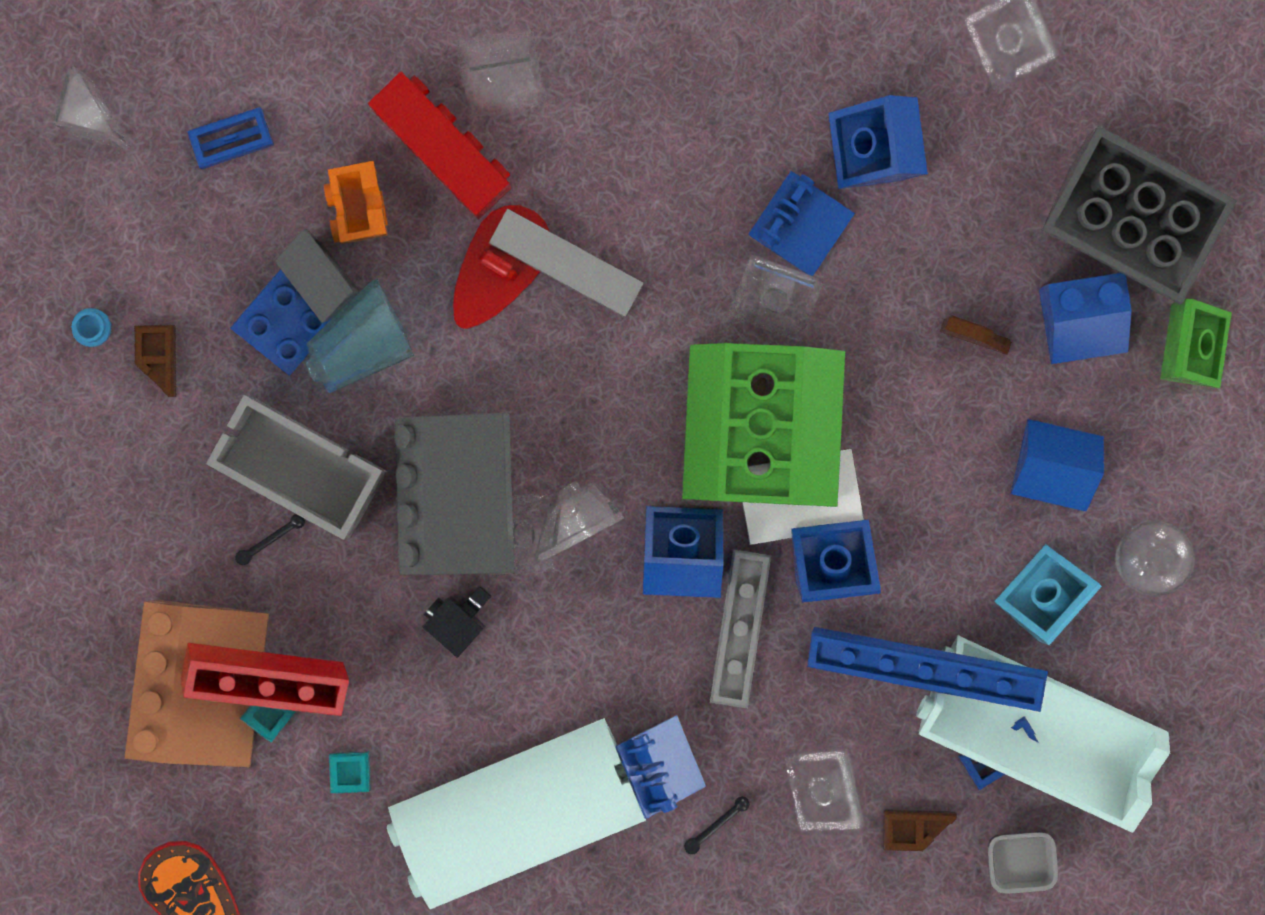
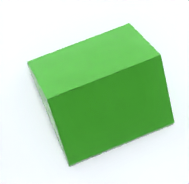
M1185 299L1181 305L1176 302L1172 303L1160 379L1220 388L1232 312L1194 299Z

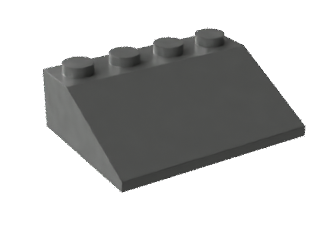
M1098 126L1087 135L1077 153L1042 231L1181 305L1237 200Z
M509 413L395 418L394 439L396 445L399 574L514 573Z

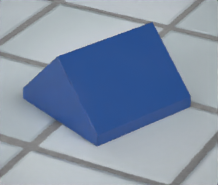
M1027 419L1010 494L1087 511L1104 475V436Z
M869 519L791 528L795 578L802 603L881 594Z

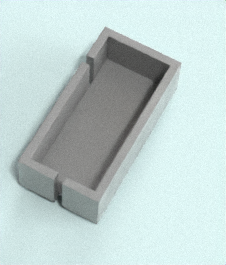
M244 395L227 424L231 429L241 431L239 436L222 433L206 464L343 540L351 539L388 471L356 454H351L347 458L350 450L256 398Z

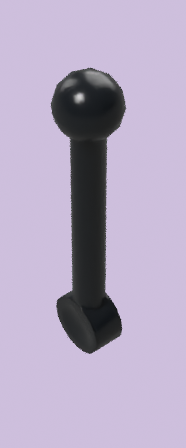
M294 514L289 523L249 550L238 551L235 556L236 562L239 565L249 564L252 556L292 529L302 528L305 525V518Z
M743 796L738 797L735 800V805L698 837L690 838L685 842V851L691 855L696 854L702 842L739 811L748 810L750 806L749 800Z

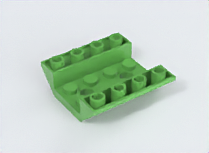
M733 343L690 345L682 499L838 507L845 351L805 346ZM759 374H769L774 380L772 392L766 396L755 394L752 389L753 379ZM756 452H763L770 459V468L763 475L753 474L748 467L750 456Z

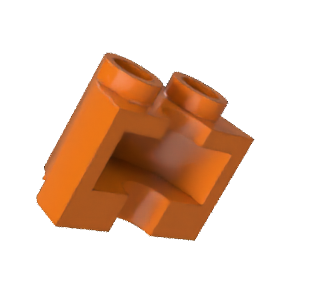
M374 161L328 169L330 183L324 184V192L328 207L335 206L337 217L335 220H330L334 243L346 244L387 236V214L383 193L379 190L377 169Z

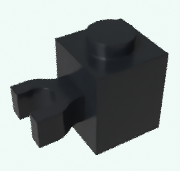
M480 586L463 605L452 596L448 597L445 602L438 598L423 614L429 619L423 625V628L458 658L486 627L475 615L492 595Z

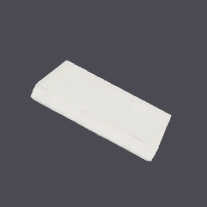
M852 449L840 451L838 507L742 502L750 545L792 538L791 528L864 520ZM770 463L749 466V469L755 475H763L769 470Z

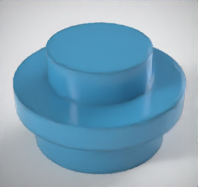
M95 308L81 310L72 321V334L84 346H100L108 340L111 334L110 319L104 312Z

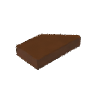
M953 315L944 319L940 329L941 333L1008 355L1012 343L1010 339L996 335L993 330Z
M134 326L135 365L154 381L168 397H176V326Z
M884 810L883 849L891 851H924L949 824H952L957 819V813L951 811Z

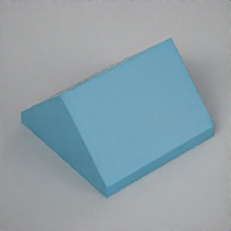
M1045 544L994 602L1037 641L1050 645L1102 586Z

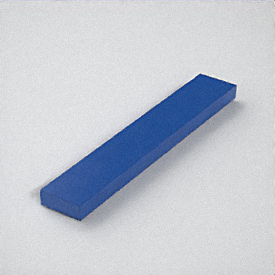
M814 627L812 631L807 666L1041 712L1048 671L819 627Z

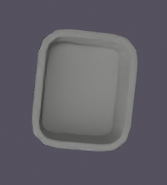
M1032 832L996 835L989 840L988 863L992 887L998 892L1010 894L1045 891L1053 888L1058 880L1056 846L1054 839L1047 833Z

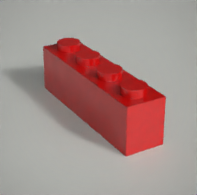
M400 71L367 104L479 220L512 189L510 183L506 180L510 173L498 160L494 158L489 162L480 153L484 147L471 132L467 131L462 135L453 125L457 120L456 117L445 105L440 103L437 107L434 106L426 97L430 93L429 89L419 78L413 75L408 79Z
M196 643L187 644L181 674L183 698L342 716L349 684V678L343 662Z

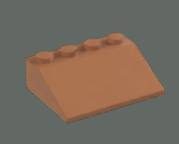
M163 600L144 602L124 759L168 764L250 767L255 731L240 720V717L250 705L183 698L181 674L188 643L265 652L269 613Z

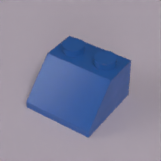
M888 95L828 113L838 189L898 182L928 174L917 97Z
M1116 273L1047 284L1039 288L1051 364L1128 352L1132 310L1126 275Z
M646 506L643 594L721 598L723 576V509Z

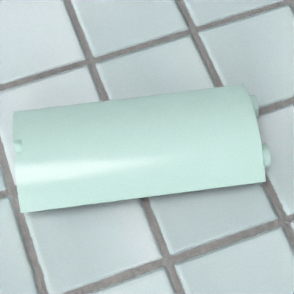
M957 635L951 648L945 646L942 649L945 652L1024 666ZM1048 676L1041 712L931 691L929 696H924L916 713V717L922 719L919 735L1132 833L1152 805L1151 781L1170 754L1169 732ZM1025 716L1034 730L1038 742L1030 739L1023 727L1017 731L1011 727L1015 725L1016 721Z
M605 718L388 807L392 823L387 825V831L395 847L400 845L411 872V875L408 876V882L413 895L416 898L422 896L429 909H433L646 821L615 748L617 743Z

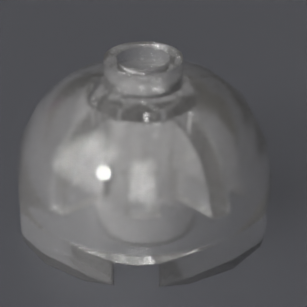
M1148 520L1135 523L1123 532L1115 548V567L1118 576L1125 586L1141 595L1160 597L1172 594L1186 585L1194 571L1196 557L1193 544L1184 531L1170 522Z

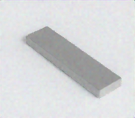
M509 209L506 210L489 242L490 245L624 318L643 285V282Z
M735 549L732 551L709 699L710 703L748 709L772 555Z

